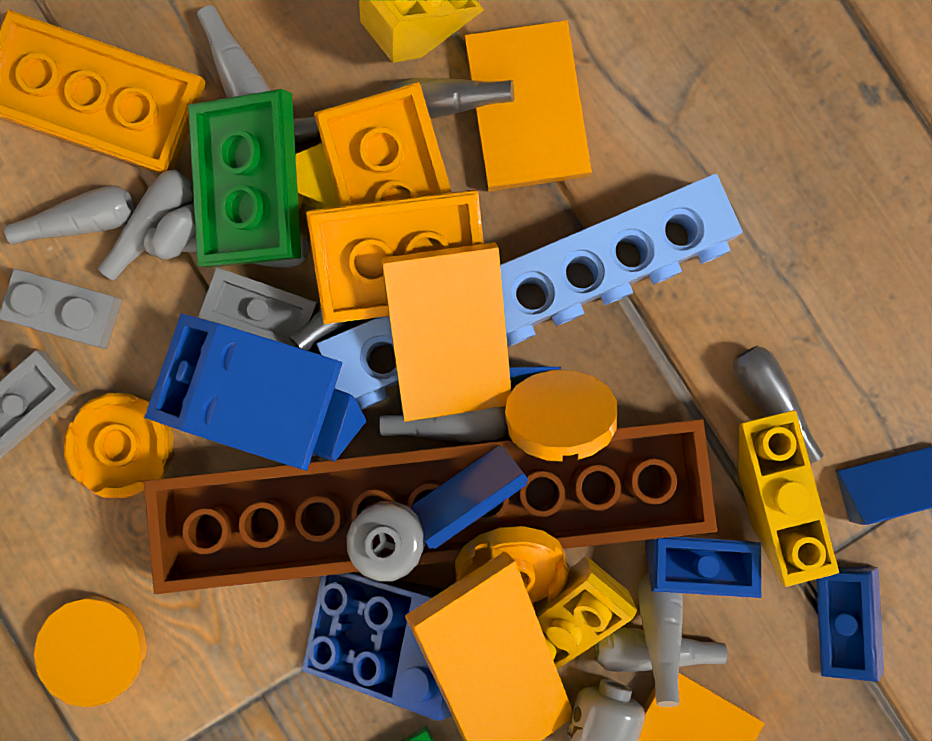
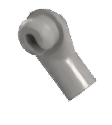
M194 202L166 214L157 227L151 228L146 232L143 242L145 250L150 255L163 260L180 255L196 232Z

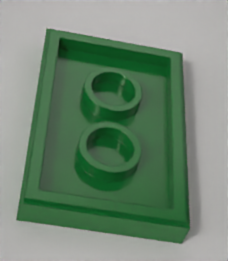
M277 89L188 105L198 267L213 268L301 259L292 93L284 89Z

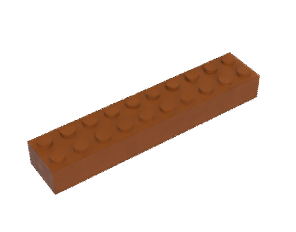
M704 419L618 427L607 446L594 455L578 459V454L570 456L563 455V461H547L527 454L513 443L512 439L496 442L337 458L335 462L330 460L310 461L307 471L283 464L144 481L154 594L359 572L353 566L347 553V534L352 521L365 508L380 501H396L411 508L413 504L497 446H503L527 477V485L437 548H429L425 542L417 565L455 561L463 546L478 535L503 527L524 526L543 530L556 538L563 549L717 532ZM379 534L373 540L376 546L381 543ZM386 534L388 541L395 542L389 534ZM384 548L382 551L392 553L394 550Z

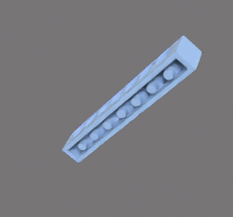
M717 173L500 265L507 347L535 336L536 333L533 326L551 318L555 326H559L584 315L585 312L582 305L600 297L605 306L633 294L631 284L649 277L652 284L655 285L682 272L679 264L698 256L700 263L704 264L730 252L731 249L728 243L742 234L743 231ZM667 223H677L684 227L688 235L687 245L678 246L668 240L665 233ZM621 243H629L635 246L640 253L639 266L627 267L620 263L616 256V246ZM575 263L587 266L593 275L592 285L588 288L573 286L567 279L566 268ZM524 284L539 286L545 294V304L535 310L524 308L517 300V289ZM389 316L378 317L317 343L321 355L343 362L335 388L353 395L361 410L388 399L386 389L398 384L396 367L389 373L379 374L372 369L370 363L371 355L377 347L382 345L393 346Z

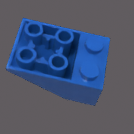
M181 313L145 418L307 471L343 362L220 323Z
M360 572L321 576L302 671L437 721L452 717L405 618V615L445 589L398 579L395 581H376L362 575Z

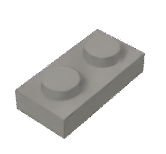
M216 267L198 317L294 346L290 337L317 314L320 305L315 301Z
M14 268L0 310V319L107 349L122 299Z
M34 351L0 381V459L79 391L45 351Z

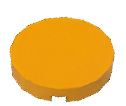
M550 370L538 373L517 384L507 397L505 420L508 426V433L513 443L524 452L547 461H563V455L578 454V459L589 457L607 446L617 430V400L609 386L592 375L575 370Z
M107 393L89 400L79 409L81 411L76 415L74 421L69 423L64 435V457L71 475L79 484H84L89 490L94 491L92 493L103 498H128L145 492L144 481L159 479L165 476L174 455V434L171 427L145 418L150 403L149 400L135 394Z
M503 527L480 534L463 546L455 560L456 582H458L502 552H507L516 561L534 609H536L535 602L547 596V602L549 603L561 593L568 583L569 568L567 557L560 542L543 530L529 527Z
M93 595L70 601L48 616L37 634L34 660L38 677L50 694L68 705L90 708L110 703L134 684L142 668V662L146 658L147 643L142 624L133 611L122 603H115L112 600L105 599L107 597Z

